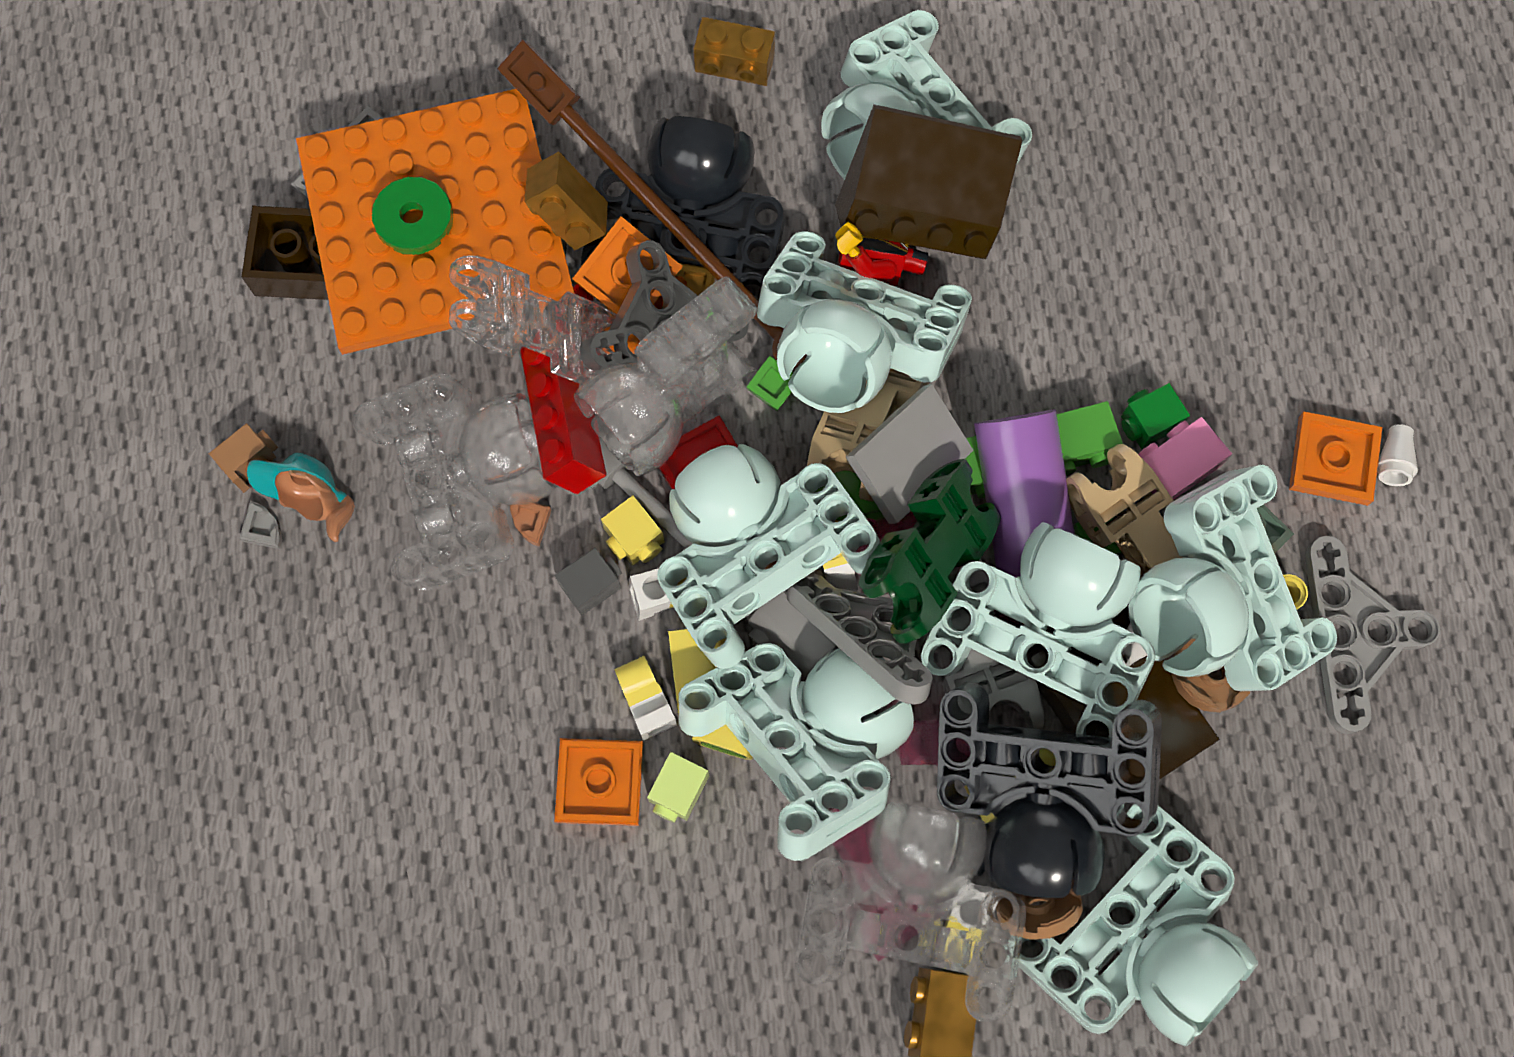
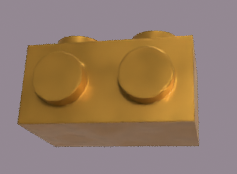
M702 17L694 45L695 72L767 86L775 56V31Z
M559 151L527 169L524 202L533 214L539 215L551 227L556 236H560L570 247L577 250L606 235L608 201Z
M919 967L918 976H914L910 987V1000L914 1003L912 1021L907 1022L904 1033V1045L906 1048H909V1057H972L981 977Z

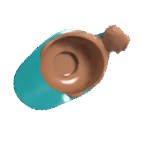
M298 452L291 454L282 463L252 460L248 464V480L257 492L279 500L282 506L295 509L308 520H326L328 537L333 542L339 541L340 531L350 520L355 505L350 496L335 487L333 475L325 464L312 456Z

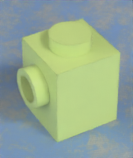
M670 752L647 797L649 802L655 805L652 812L675 823L677 817L687 821L709 778V771Z

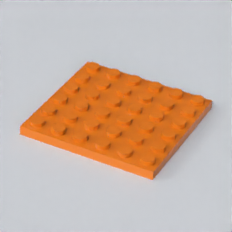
M517 89L296 138L337 345L342 355L576 300L561 237L556 236L551 227L539 215L533 214L524 202L527 169L539 163L542 159L528 102ZM405 177H423L437 183L446 192L453 210V225L449 234L447 235L446 233L445 237L440 240L441 244L434 250L419 255L401 254L394 251L387 244L385 245L378 237L372 221L373 204L380 191L391 182ZM419 209L409 210L403 216V221L406 223L418 222L423 216V211Z

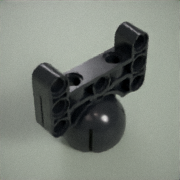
M673 116L670 119L663 117L659 119L653 127L648 142L647 159L651 175L647 177L644 173H636L730 272L736 273V278L745 287L750 284H756L762 288L765 275L779 255L785 218L783 207L776 198L741 191L749 180L754 165L755 149L752 138L743 131L734 133V130L729 125L707 119L688 116ZM610 168L604 170L599 175L595 189L608 201L607 219L617 220L621 216L647 238L659 243L664 251L678 263L704 267L687 248L679 249L674 246L676 237L656 216L636 213L637 211L653 214L626 185L624 192L620 196L610 197L607 195V189L612 183L622 182ZM765 209L773 210L778 215L776 221L770 225H762L756 220L758 214ZM711 225H712V226L723 227V228L734 229V230H739V232H738V231H733V230H728V229L717 228V227H711ZM604 236L583 246L581 265ZM756 247H764L770 251V256L763 263H755L749 259L750 252Z
M965 682L946 693L940 704L937 795L941 805L949 811L984 816L992 813L995 816L985 834L982 849L983 864L989 881L996 882L1001 889L1017 894L1044 898H1062L1067 896L1071 890L1073 871H1075L1072 892L1079 896L1092 892L1097 888L1101 880L1105 863L1104 842L1100 832L1137 836L1143 833L1156 816L1162 718L1158 708L1145 700H1136L1128 704L1114 719L1112 738L989 724V696L981 685L974 682ZM959 695L966 697L971 702V714L965 713L960 709L958 705ZM1133 714L1141 716L1147 723V732L1138 733L1132 730L1128 724V716ZM957 738L964 739L969 744L970 755H965L959 751L956 745ZM1040 748L1049 749L1054 754L1056 766L1047 765L1042 761L1039 754ZM1126 759H1135L1141 762L1145 768V776L1138 777L1131 774L1126 767ZM955 780L966 784L969 789V797L962 796L957 792ZM1124 803H1133L1140 807L1143 819L1136 820L1129 817L1124 810Z

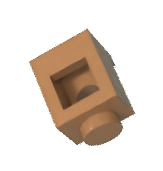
M246 423L208 454L230 480L245 493L250 489L245 483L248 481L247 467L249 462L252 460L271 462L276 458L272 452L279 447L263 429L256 434Z

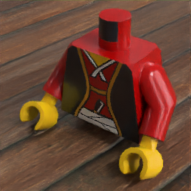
M847 222L835 233L839 250L837 265L895 287L898 284L902 270L920 275L924 273L928 252L909 248L908 244L862 236L860 231L850 222Z

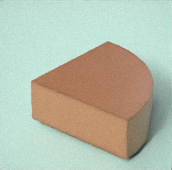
M512 496L510 512L513 517V523L518 529L517 531L528 542L540 546L551 513V507Z

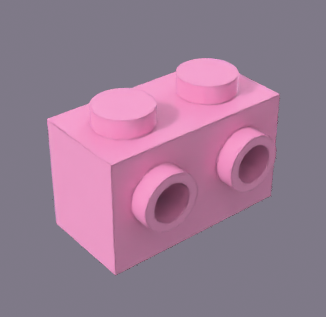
M1202 417L1190 425L1186 420L1181 422L1167 434L1168 441L1159 447L1154 442L1138 454L1153 469L1173 500L1222 467L1232 455L1230 450ZM1153 489V490L1151 491L1152 494L1156 493L1157 490H1156V489Z

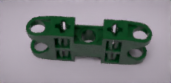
M958 459L943 465L923 481L907 504L917 522L912 529L886 533L867 560L860 576L859 586L866 597L877 598L887 592L889 593L893 603L890 633L898 643H908L919 639L942 619L958 594L948 579L949 574L954 567L965 566L970 562L979 561L994 539L1000 524L1001 516L993 503H984L975 507L970 494L973 471L966 459Z

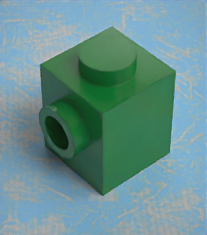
M1168 383L1151 393L1148 389H1144L1131 396L1127 400L1128 406L1121 416L1123 419L1121 424L1126 436L1131 441L1136 440L1140 448L1143 449L1166 437L1174 427L1185 420L1187 421L1190 414L1171 384Z

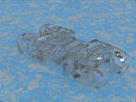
M469 255L460 257L451 263L449 267L450 282L459 289L460 293L468 298L456 301L449 309V323L458 334L478 345L509 357H513L522 346L549 356L551 373L581 385L599 389H611L620 386L626 381L627 366L610 369L609 371L617 372V374L606 376L599 373L601 371L588 369L580 357L582 342L587 337L603 332L607 327H611L616 317L615 313L600 304L569 291L559 301L531 291L528 274L495 260ZM471 269L478 272L479 275L470 277L458 272ZM467 313L474 315V318L464 320L458 316ZM609 347L596 348L598 356L614 353Z

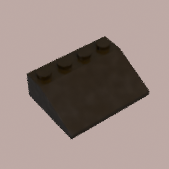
M873 104L835 203L840 227L850 222L860 231L862 236L986 260L1002 225L1023 140L1021 136Z
M1128 607L1112 618L1113 624L1127 629L1131 623ZM1071 647V653L1098 666L1102 663L1101 660ZM1047 649L1030 658L1029 664L1034 668L1045 666L1049 658ZM1147 656L1134 662L1129 667L1138 668L1142 666ZM1164 659L1154 661L1152 669L1137 700L1151 702L1161 713L1162 732L1159 780L1220 740L1200 710L1189 704L1179 694L1173 682L1171 672L1163 668ZM1036 680L1039 691L1066 731L1076 734L1078 723L1087 705ZM1114 681L1107 685L1104 696L1110 705L1118 707L1127 701L1128 690L1121 682ZM1135 714L1128 716V724L1132 730L1138 733L1147 732V723L1141 716ZM1095 720L1088 724L1086 735L1109 737V729L1103 722ZM1126 759V767L1131 774L1138 777L1145 776V768L1141 762L1135 759Z

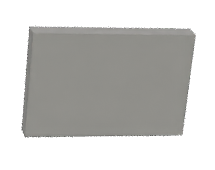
M929 384L921 387L846 456V459L887 522L894 524L898 523L911 511L907 504L927 477L947 463L958 459H965L973 449L934 386Z

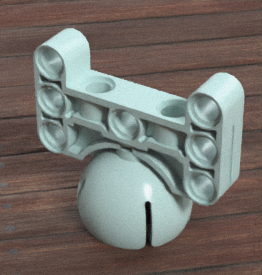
M922 10L910 12L851 43L840 72L841 79L850 88H847L830 101L823 112L821 121L824 139H831L841 131L863 123L861 128L841 135L827 145L828 156L844 180L873 104L1021 136L1023 141L1017 164L1031 141L1032 130L1027 123L1018 118L1005 119L992 127L928 54L939 26L938 21L931 13Z
M808 231L795 233L765 275L757 308V316L763 323L784 328L777 346V365L781 378L784 381L790 379L788 382L790 391L802 402L815 409L829 413H845L869 403L883 388L890 368L905 373L919 382L926 383L937 380L962 333L972 301L971 294L961 286L948 284L941 286L937 290L933 300L927 299L824 261L822 258L826 244L821 236ZM805 354H807L806 359L797 367V369L794 371L790 378V374L793 368L796 366L799 360Z
M739 444L738 447L723 445L709 450L688 464L678 475L675 489L670 491V512L678 530L692 545L676 556L666 559L658 569L657 578L697 646L715 667L729 669L741 661L745 650L742 639L733 627L735 623L840 553L856 573L862 574L867 560L880 543V540L863 513L831 469L821 463L810 464L801 470L799 474L781 485L774 466L758 450L744 444ZM826 486L822 491L815 492L818 488ZM847 515L842 521L835 522L838 517ZM869 544L864 551L856 552L860 546ZM777 561L773 567L765 569L769 563ZM686 578L682 584L677 586L682 579ZM706 608L701 615L695 617L700 609ZM727 638L723 645L714 648L719 640Z
M1257 465L1228 471L1171 502L1166 507L1164 512L1165 527L1173 538L1179 556L1185 558L1171 559L1155 565L1139 580L1136 592L1128 604L1134 633L1152 644L1155 650L1156 661H1161L1171 656L1191 639H1196L1184 651L1164 661L1163 668L1168 672L1178 676L1197 677L1209 674L1224 666L1226 680L1230 687L1236 691L1273 690L1331 653L1335 648L1337 633L1330 620L1323 617L1300 619L1257 508L1270 501L1277 492L1276 476L1268 466Z
M1042 522L1034 529L1025 543L1021 556V576L1015 578L979 561L970 562L963 566L953 584L958 594L942 619L932 628L921 653L922 664L934 675H953L959 672L970 650L973 649L1086 704L1087 707L1078 723L1076 734L1086 735L1088 724L1098 720L1106 724L1109 729V737L1112 738L1114 719L1128 704L1137 700L1156 657L1155 650L1149 641L1112 622V618L1126 608L1133 598L1140 580L1141 567L1125 559L1121 561L1116 554L1060 528L1054 529L1053 526ZM978 570L986 571L990 580L986 590L981 593L973 592L969 584L971 575ZM965 607L971 614V623L967 629L958 631L952 625V614L955 610ZM994 610L1002 614H1005L1023 623L1024 625H1021V627L1018 628L998 617H995ZM1048 626L1055 629L1053 634L1046 631ZM1131 643H1140L1147 651L1145 663L1138 668L1129 667L1123 660V651ZM1035 644H1042L1048 651V662L1041 668H1034L1027 661V652ZM942 645L949 647L953 653L952 663L945 669L939 668L935 664L933 657L936 649ZM1071 647L1101 660L1102 663L1098 666L1071 653ZM1114 681L1121 682L1128 690L1127 701L1118 707L1110 705L1104 696L1105 688Z
M762 643L744 652L741 661L736 666L729 669L717 667L682 687L679 692V725L683 732L693 737L708 735L727 725L790 802L781 810L779 815L777 847L784 857L793 861H802L876 817L885 809L890 785V773L886 766L880 763L878 759L891 754L906 742L914 726L911 704L899 701L889 709L875 715L874 711L891 703L895 698L840 648L834 649L822 657L810 671L805 682L801 681L802 673L786 656L782 648L772 643ZM875 656L878 659L885 660L883 657ZM863 787H871V788H874L875 790H867V789H864ZM828 808H836V809H839L840 811H839V812H832V811H829V810H827V809H828ZM792 830H802V831H804L805 833H803V834H795V833H792L791 831H792Z
M1136 804L1132 805L1127 812V815L1133 819L1143 818V813ZM1158 806L1156 816L1153 818L1157 826L1154 831L1141 833L1137 836H1127L1131 844L1144 855L1061 945L1053 938L1036 939L1043 946V951L1035 958H1027L1020 953L1019 947L1024 941L1029 939L1013 935L1011 949L1014 961L1018 967L1082 1027L1091 1033L1101 1034L1109 1031L1135 1003V1000H1141L1148 1018L1156 1028L1173 1042L1186 1047L1193 1041L1194 1036H1198L1228 1004L1240 988L1239 981H1245L1250 977L1257 967L1258 961L1253 951L1241 938L1227 929L1207 923L1228 900L1234 885L1232 869L1224 860ZM1172 846H1182L1190 853V858L1183 862L1174 861L1168 856L1167 850ZM1209 874L1216 875L1222 879L1225 887L1220 891H1210L1202 885L1201 878ZM1175 889L1177 892L1157 912L1156 908ZM1117 907H1125L1133 913L1134 919L1129 924H1117L1111 919L1110 912ZM1118 951L1120 953L1118 957L1101 975H1098V972ZM1066 969L1076 976L1077 981L1072 987L1061 989L1052 982L1053 974L1058 970ZM1092 1000H1101L1110 1008V1014L1104 1020H1093L1085 1012L1086 1005Z

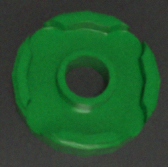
M405 177L391 182L380 191L373 204L372 221L378 237L384 244L386 243L394 251L401 254L419 255L434 250L441 244L440 240L445 237L446 233L447 235L449 234L453 225V210L446 192L437 183L423 177ZM412 209L423 211V216L418 222L406 223L403 221V216L407 211Z

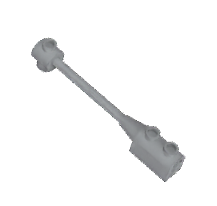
M613 430L607 435L599 433L607 476L590 487L593 489L599 483L604 489H608L616 483L630 497L634 495L645 511L684 548L691 546L692 543L678 530L671 512L627 472L632 463L630 456L634 453V450ZM787 590L746 616L748 624L753 628L748 636L757 645L762 643L778 645L806 679L822 657L830 651L839 648L787 600Z

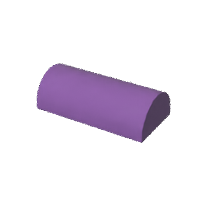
M1054 409L974 423L986 503H993L1001 516L1000 524L992 540L996 569L1015 578L1021 576V556L1025 543L1034 529L1042 522L1053 526L1054 529L1060 528L1075 535L1057 412Z

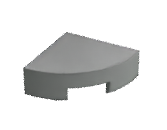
M250 501L239 539L242 542L281 549L282 531L279 523L277 524V519L264 506Z

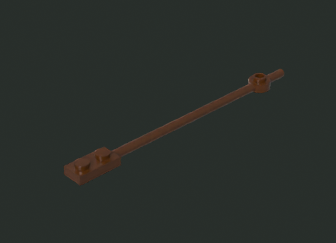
M522 40L497 69L549 124L556 125L562 118L774 339L772 352L777 361V346L784 328L767 325L758 318L757 308L759 301L572 107L579 100L580 96L527 41ZM807 354L799 360L794 368H797L806 359Z

